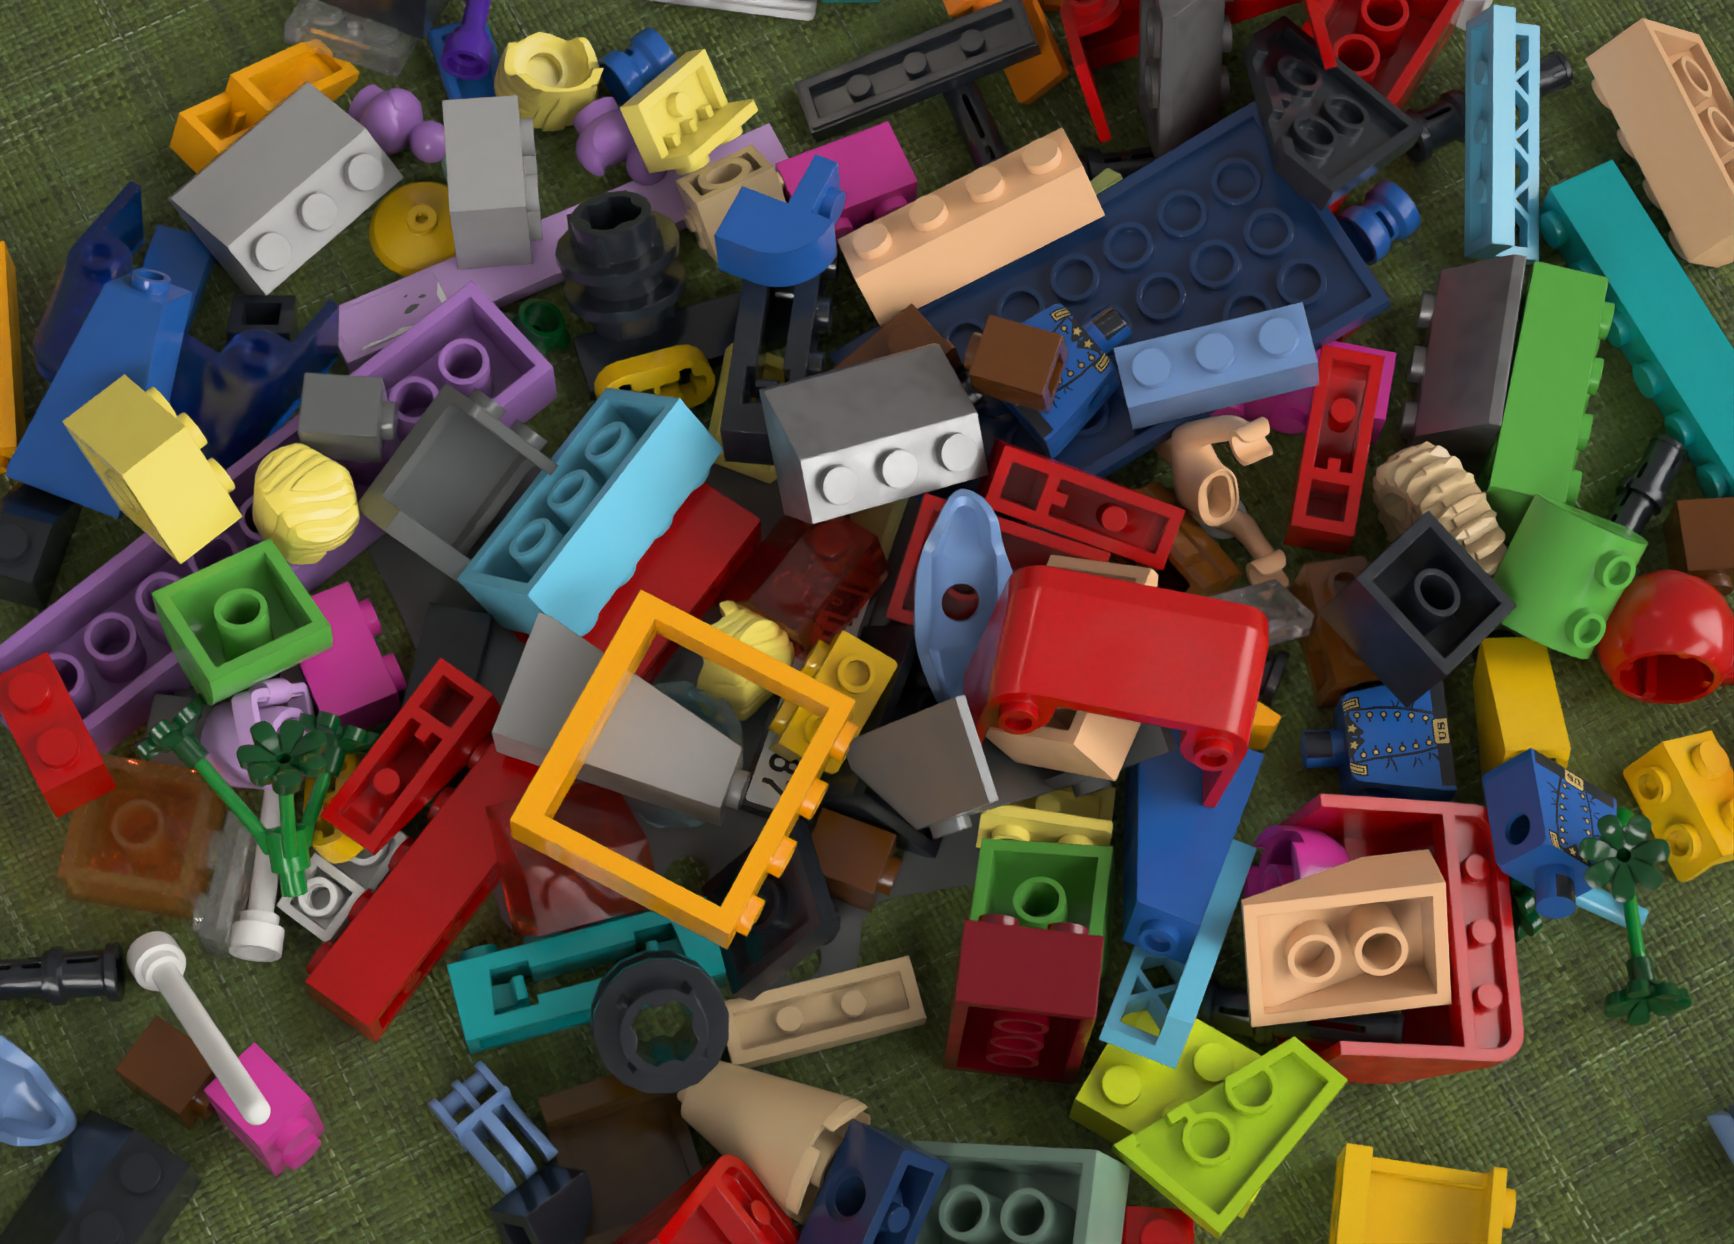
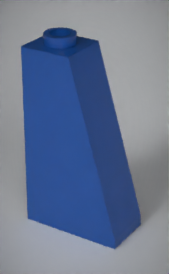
M146 268L134 269L130 274L105 283L8 463L6 477L117 519L125 516L62 421L124 374L144 391H147L152 386L155 387L169 403L193 292L170 284L171 278L167 274Z
M1171 728L1177 750L1125 768L1123 941L1139 946L1153 955L1167 957L1185 964L1264 754L1248 748L1246 756L1216 807L1202 806V769L1182 756L1180 752V734L1182 730Z

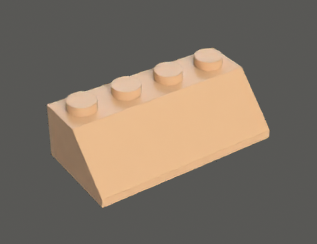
M1641 18L1585 59L1595 77L1591 82L1592 88L1600 102L1608 109H1611L1620 127L1617 130V137L1621 146L1628 155L1637 160L1646 178L1643 180L1642 185L1647 197L1653 205L1663 211L1672 229L1669 231L1668 237L1674 250L1689 263L1718 268L1734 262V100L1699 34Z
M1060 128L837 239L855 281L878 324L882 327L910 304H913L918 309L1105 216L1080 159L1064 129Z

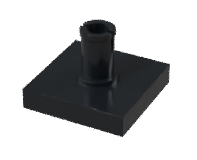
M798 818L788 836L798 843L780 878L768 873L756 895L766 901L756 924H753L747 937L736 932L728 949L719 946L731 992L735 997L753 1001L819 946L831 943L841 929L840 916L836 915L838 910L833 906L805 820ZM756 842L701 887L703 897L721 907Z

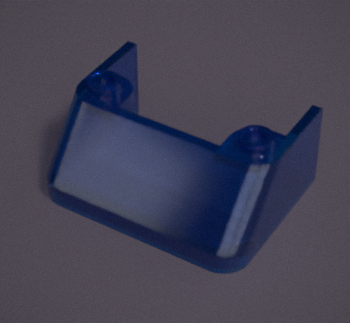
M132 181L123 188L71 247L33 340L34 361L39 373L50 382L54 380L105 283L132 273V255L144 242L141 187ZM328 300L293 343L266 329H249L237 334L219 353L184 332L169 404L177 416L182 412L187 414L205 436L208 444L200 450L206 460L212 457L226 471L284 425L301 404L305 373L326 374L338 359L339 305Z

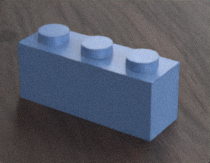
M1303 302L1114 348L1133 430L1319 385L1318 361Z

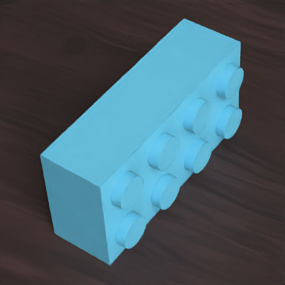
M606 388L551 458L553 462L559 465L553 474L549 475L543 470L539 473L457 580L505 629L530 634L538 613L553 617L582 637L595 626L599 616L598 613L614 592L633 576L637 562L653 541L669 529L673 522V515L689 494L705 482L710 473V467L724 449L680 398Z

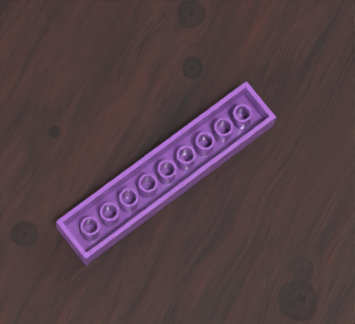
M470 281L350 374V376L383 377L388 401L397 402L398 424L395 440H385L383 461L331 460L336 461L349 471L358 503L446 383L466 397L470 395L474 388L480 390L506 410L499 421L510 428L516 419L525 424L557 398L553 366L473 281ZM300 413L226 470L236 486V489L230 492L229 496L242 515L239 520L181 565L150 536L144 533L0 644V674L48 651L101 757L149 720L154 693L174 695L176 690L190 688L192 685L182 670L164 633L151 593L264 541L252 517L255 474L259 464L268 454L280 447L301 443L298 435ZM359 512V524L346 543L334 550L327 551V554L315 564H289V566L307 592L310 593L386 532ZM0 711V721H1L2 724L8 729V731L11 733V731H10V729H9V727H8V725H7V723H6V721H5V719H4V717H3V715H2V713H1V711Z

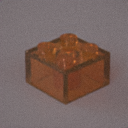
M100 753L117 789L73 810L57 878L71 900L200 921L226 804L196 769L188 770L187 767Z

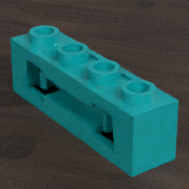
M612 911L591 918L588 921L589 927L563 934L561 928H547L525 936L523 939L525 944L500 951L498 946L494 944L468 949L459 955V962L447 964L466 1044L471 1055L590 1023L591 1001L602 978L538 994L539 1004L531 1006L524 981L525 976L532 975L533 982L630 957L637 954L636 947L645 945L646 950H672L696 960L715 980L716 985L720 989L727 987L726 969L720 947L654 911L627 917L625 911ZM673 938V939H671V940L658 943V941H662V940H666V939ZM510 980H511V982H509V983H505V984H501V985L494 986L495 984H499V983H502V982H506V981H510ZM645 1005L642 1009L649 1008L652 1006ZM517 1008V1010H513V1011H509V1012H506V1013L498 1014V1013H501V1012H505V1011H508V1010H512V1009Z

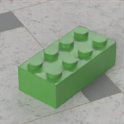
M1535 261L1521 291L1502 423L1477 480V486L1481 492L1486 493V500L1489 506L1497 513L1496 521L1505 533L1504 543H1511L1536 493L1569 506H1575L1581 485L1582 471L1574 470L1579 451L1584 452L1593 423V415L1585 412L1589 396H1595L1604 366V359L1598 358L1596 355L1600 339L1606 340L1615 308L1614 303L1605 301L1609 282L1608 277Z

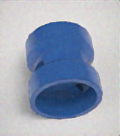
M646 27L630 39L629 47L624 50L625 52L613 49L598 60L599 68H603L601 78L612 96L621 106L677 60L668 44L652 28Z
M1387 180L1380 181L1366 192L1364 203L1360 206H1349L1336 217L1367 265L1376 264L1389 253L1390 244L1395 239H1406L1421 224L1420 214L1411 198L1399 186Z

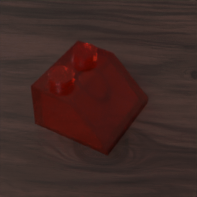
M784 515L713 602L720 609L719 603L734 601L736 604L743 605L752 612H756L762 617L777 623L780 629L786 631L789 641L793 643L795 657L804 662L818 639L829 644L832 637L846 629L891 571L878 536L849 518L840 516L811 524Z
M589 782L571 785L553 820L655 873L648 838L622 794ZM522 797L485 806L513 935L542 936L646 909L641 904L512 838L510 818Z

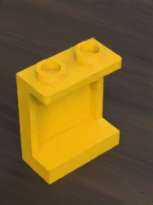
M1346 1143L1336 1161L1328 1244H1501L1502 1228L1511 1229L1516 1208L1515 1189L1506 1188L1507 1168L1493 1166L1488 1173H1478L1373 1157V1147Z

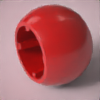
M1658 570L1635 577L1622 593L1606 623V631L1603 638L1596 644L1598 660L1610 682L1622 693L1633 699L1655 704H1680L1701 699L1711 694L1726 679L1733 665L1734 614L1725 597L1709 582L1699 577L1676 570Z

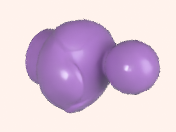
M368 85L352 101L348 114L367 129L388 157L401 152L409 145L412 153L419 160L427 163L439 162L446 157L444 125L432 120L423 121L421 103L411 92L400 88H391L384 91L376 85Z
M604 97L592 102L574 117L572 124L579 133L575 153L580 164L591 174L602 177L605 174V169L626 160L628 175L636 183L651 186L660 182L665 177L667 171L648 172L620 107L613 97Z

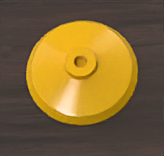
M433 181L412 182L394 189L379 202L370 220L369 239L375 255L384 266L396 274L407 277L456 256L449 210L448 185Z

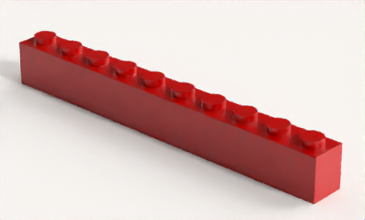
M704 482L689 494L673 515V522L669 529L653 541L637 562L633 576L614 592L598 613L599 616L595 626L582 638L605 653L640 590L702 621L762 544L761 519ZM657 633L635 674L653 685L682 646ZM491 736L483 739L474 750L468 762L470 771L455 789L452 786H448L436 798L428 813V818L431 821L415 840L412 837H408L396 849L388 864V869L391 872L378 889L374 891L369 888L356 900L348 914L347 920L350 924L335 943L328 940L322 944L307 966L306 972L309 974V977L305 983L312 999L375 1044L528 847V845L511 837L510 818L540 766L496 752L494 739ZM575 778V780H574V782L572 783V785H571L569 791L567 792L566 796L569 794V792L572 790V788L576 785V783L579 781V779Z

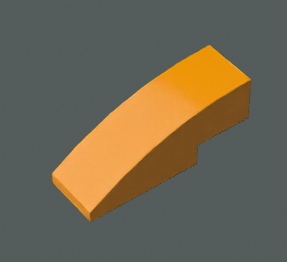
M318 34L230 74L225 92L178 114L169 147L197 174L304 82H310L334 102L357 81L360 72L321 34Z

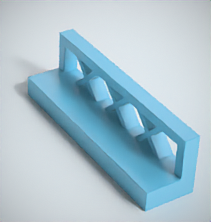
M1492 5L1466 22L1464 257L1489 260L1517 254L1527 256L1526 264L1531 265L1535 261H1539L1540 26L1516 23L1515 7ZM1516 41H1520V66L1515 70ZM1515 104L1520 109V124L1516 128ZM1518 137H1520V144L1516 140ZM1515 163L1520 168V183L1516 187ZM1519 195H1520V203L1516 200V198H1517ZM1515 222L1520 227L1519 246H1515Z
M1235 839L1232 840L1185 965L1167 957L1153 955L1139 946H1134L1099 1040L1176 1069L1253 861L1256 847ZM1164 965L1176 984L1154 989L1142 970ZM1132 989L1135 991L1136 994L1130 995ZM1169 1003H1170V1006H1169V1008L1167 1009L1166 1006H1165V1004H1169ZM1147 1009L1160 1029V1033L1158 1036L1122 1023L1120 1020L1123 1015Z

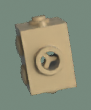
M752 144L675 180L686 208V215H684L685 223L690 232L695 233L699 247L705 249L717 264L718 259L714 235L742 186L786 202L783 194L785 184L781 175L775 171L774 166Z

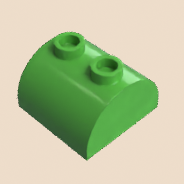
M1536 493L1493 577L1498 586L1517 605L1501 623L1556 651L1581 659H1589L1596 644L1600 642L1605 634L1606 623L1625 588L1633 580L1636 566L1648 542L1628 527Z
M271 538L151 593L164 633L182 670L195 691L202 695L208 705L220 702L317 656L333 646L329 622Z
M982 838L970 920L978 921V917L984 914H1002L1018 919L1020 921L1019 926L1047 930L1049 924L1056 922L1082 925L1089 929V935L1104 937L1100 978H1103L1109 960L1114 918L1115 860L1113 846Z

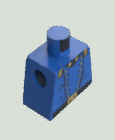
M1061 303L1054 304L1022 322L1025 325L1063 335L1069 353L1049 414L1002 401L1052 459L1060 454L1120 385L1117 369L1107 357V354L1131 336L1132 333L1122 317L1110 305H1107L1082 326Z
M1443 680L1407 708L1385 685L1347 693L1340 697L1334 710V729L1305 730L1301 732L1300 750L1304 769L1338 767L1342 795L1451 802L1457 791Z
M1530 748L1482 775L1495 859L1502 872L1535 890V907L1541 916L1553 919L1564 918L1575 912L1576 897L1594 889L1584 879L1586 870L1594 864V861L1583 859L1579 855L1580 842L1586 837H1601L1597 822L1605 815L1611 814L1616 816L1617 800Z

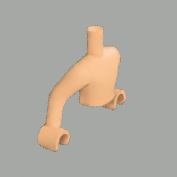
M1221 415L1183 423L1174 429L1170 439L1154 448L1155 452L1172 468L1174 491L1180 507H1184L1198 523L1228 532L1244 545L1254 559L1247 563L1246 573L1257 595L1265 597L1289 586V580L1282 570L1286 566L1284 552L1280 549L1274 550L1255 520L1249 514L1238 509L1239 490L1237 478L1231 470L1222 465L1211 445L1212 443L1229 441L1231 450L1240 464L1247 466L1273 454L1272 447L1265 438L1270 432L1268 420L1265 417H1260L1248 422L1235 415Z

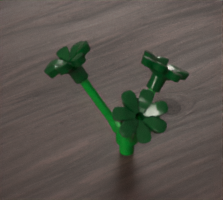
M200 693L195 695L187 706L174 716L173 722L163 719L149 730L147 734L150 736L144 737L133 746L132 750L147 762L160 753L168 754L173 751L188 770L195 767L204 780L252 834L263 854L269 855L271 872L279 874L282 896L297 897L308 893L305 869L311 866L309 847L312 844L315 824L331 778L339 777L347 754L359 753L366 755L381 734L367 732L348 724L341 727L340 718L325 711H319L318 718L310 714L300 713L299 721L285 720L280 727V733H276L273 726L266 721H260L252 725L250 733L254 745L240 746L237 749L236 755L240 767L247 770L249 779L254 785L263 787L272 784L273 791L279 796L281 826L271 829L264 827L205 758L209 755V752L193 734L196 731L197 722L203 717L201 711L207 706ZM302 776L316 777L301 822L296 824L294 793L300 790Z
M1618 808L1616 816L1609 814L1598 820L1597 827L1601 837L1584 838L1580 842L1578 852L1583 859L1594 861V864L1584 874V879L1591 888L1599 889L1607 884L1608 881L1612 883L1613 898L1623 904L1631 959L1626 962L1629 981L1624 989L1611 992L1605 996L1604 1016L1618 1018L1627 1014V1024L1638 1026L1649 1023L1650 1012L1657 1016H1670L1679 1010L1689 1008L1692 1002L1686 988L1678 989L1675 983H1662L1655 980L1652 958L1646 957L1635 892V884L1638 882L1645 889L1651 891L1661 885L1663 875L1653 866V863L1665 861L1669 858L1670 847L1663 839L1647 838L1652 828V823L1647 817L1640 814L1635 815L1626 808ZM1509 876L1514 937L1517 943L1526 935L1534 936L1543 927V921L1535 911V890Z

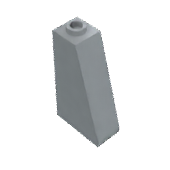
M538 613L492 731L496 752L541 766L602 659L604 652L553 617ZM634 674L576 778L721 827L728 807L739 810L747 791L751 772L742 770L743 754L740 745Z

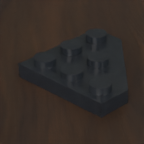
M1285 15L1254 33L1243 51L1273 170L1292 186V189L1298 196L1312 202L1320 210H1324L1411 149L1424 130L1338 58L1335 57L1336 67L1325 70L1315 40Z

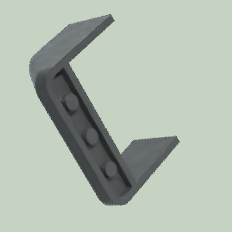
M965 695L954 697L854 738L846 755L850 768L916 830L930 827L934 839L972 827L969 816L1067 787H1072L1074 796L1077 798L1112 786L1111 780L1016 763L986 737L981 744ZM1141 723L1121 770L1177 750L1171 728Z

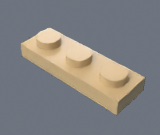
M909 955L762 992L753 1001L742 998L724 1001L729 1012V1040L726 1048L730 1063L745 1068H753L924 1025L926 1022L924 1007Z

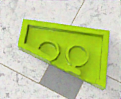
M1294 1036L1227 1076L1223 1082L1193 1100L1186 1101L1167 1112L1163 1118L1138 1133H1132L1112 1146L1111 1152L1218 1240L1341 1091L1348 1079Z

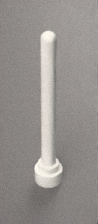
M298 665L280 673V678L288 680L290 684L305 683ZM287 702L284 703V704H278V705H276V706L288 707V706H287ZM264 790L260 822L266 829L281 826L279 796L272 790ZM258 844L256 845L248 910L242 911L239 921L232 924L228 951L231 955L240 959L255 962H272L282 957L285 930L279 926L280 917L274 913L279 874L271 872L269 855H264Z
M160 931L149 932L137 938L127 952L126 961L129 970L139 985L147 990L161 992L245 1121L251 1125H261L266 1122L270 1116V1106L184 979L186 958L174 938Z

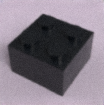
M1428 510L1378 554L1328 601L1318 613L1407 708L1443 680L1517 605Z

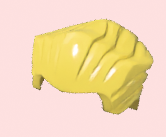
M537 32L527 36L518 43H508L495 73L494 90L496 96L518 95L520 119L532 118L534 129L541 128L542 131L564 130L565 126L573 125L574 117L583 108L598 99V84L603 68H599L595 52L586 38L575 37L567 41L552 34Z
M302 443L280 447L268 454L259 464L254 482L253 522L262 539L265 541L271 538L289 564H315L327 554V551L336 549L350 539L359 524L360 516L354 484L346 468Z
M734 601L719 603L720 613L723 617L711 626L792 667L795 657L793 643L789 641L786 631L780 629L777 623L762 617L756 612H752L743 605L736 604ZM702 657L704 664L697 680L696 689L704 699V702L719 713L735 720L745 721L755 714L773 695L772 692Z

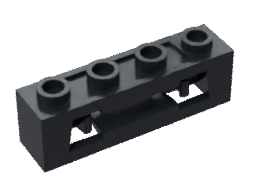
M836 244L837 256L833 262L816 277L793 286L774 287L775 299L793 300L783 366L785 383L825 372V351H817L819 334L830 335L833 298L825 297L827 281L838 280L840 267L839 244ZM743 279L720 433L725 462L774 465L759 389L779 384V381L763 380L773 313L770 287ZM751 398H756L755 403H751Z

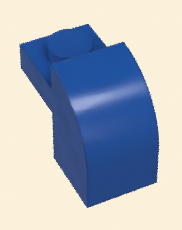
M815 154L788 203L742 186L714 235L719 270L753 283L770 287L797 285L822 273L837 256L834 225L842 213L846 199L845 191L840 190L838 162Z

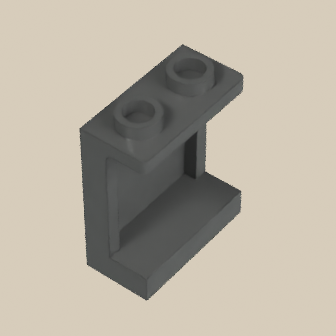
M446 383L359 500L358 508L360 513L386 533L461 584L457 578L471 562V559L466 555L530 468L538 466L549 475H552L559 465L540 452L547 441L518 419L514 421L510 428L499 420L506 410L487 395L474 388L470 395L466 397Z

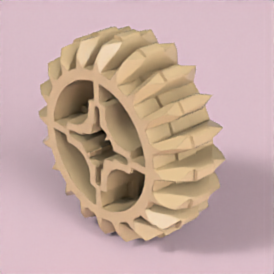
M1426 441L1417 446L1404 448L1388 457L1387 462L1376 468V476L1373 477V489L1375 491L1373 493V502L1380 511L1378 513V520L1384 525L1387 533L1386 539L1389 542H1393L1429 510L1493 579L1507 551V547L1503 543L1505 533L1498 526L1495 518L1497 513L1489 506L1486 500V493L1481 492L1476 485L1474 475L1469 472L1467 473L1463 469L1460 459L1450 456L1448 451L1442 446H1435Z

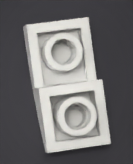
M400 830L375 856L363 849L354 858L344 863H329L315 852L310 858L311 866L305 869L308 893L297 897H282L276 906L322 941L331 940L334 942L349 926L350 922L347 920V917L356 900L367 889L371 888L374 891L378 889L391 872L388 869V864L392 855L400 844L410 836Z

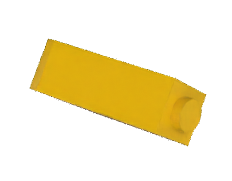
M1528 637L1485 638L1479 645L1473 678L1481 777L1483 774L1530 748L1567 769L1571 747L1547 646ZM1483 789L1484 807L1487 808Z

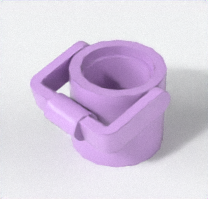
M284 678L264 680L249 687L248 691L234 694L232 702H223L215 706L210 712L201 732L200 743L209 752V755L205 758L230 787L273 791L272 784L259 787L250 781L247 770L240 767L236 752L242 745H254L250 728L257 722H269L276 733H280V727L285 720L299 721L300 713L315 716L308 686L303 682L290 684ZM287 702V706H288V707L272 706V705L284 704V703ZM302 776L301 784L305 780L306 776Z

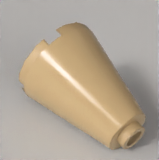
M719 1061L718 1065L698 1084L678 1091L677 1094L678 1100L682 1102V1118L722 1156L726 1154L734 1155L744 1161L759 1178L784 1213L790 1219L802 1225L806 1224L851 1120L854 1119L870 1125V1115L863 1112L868 1107L856 1098L724 1061Z

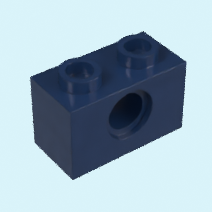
M852 1119L797 1244H914L949 1163L895 1133Z

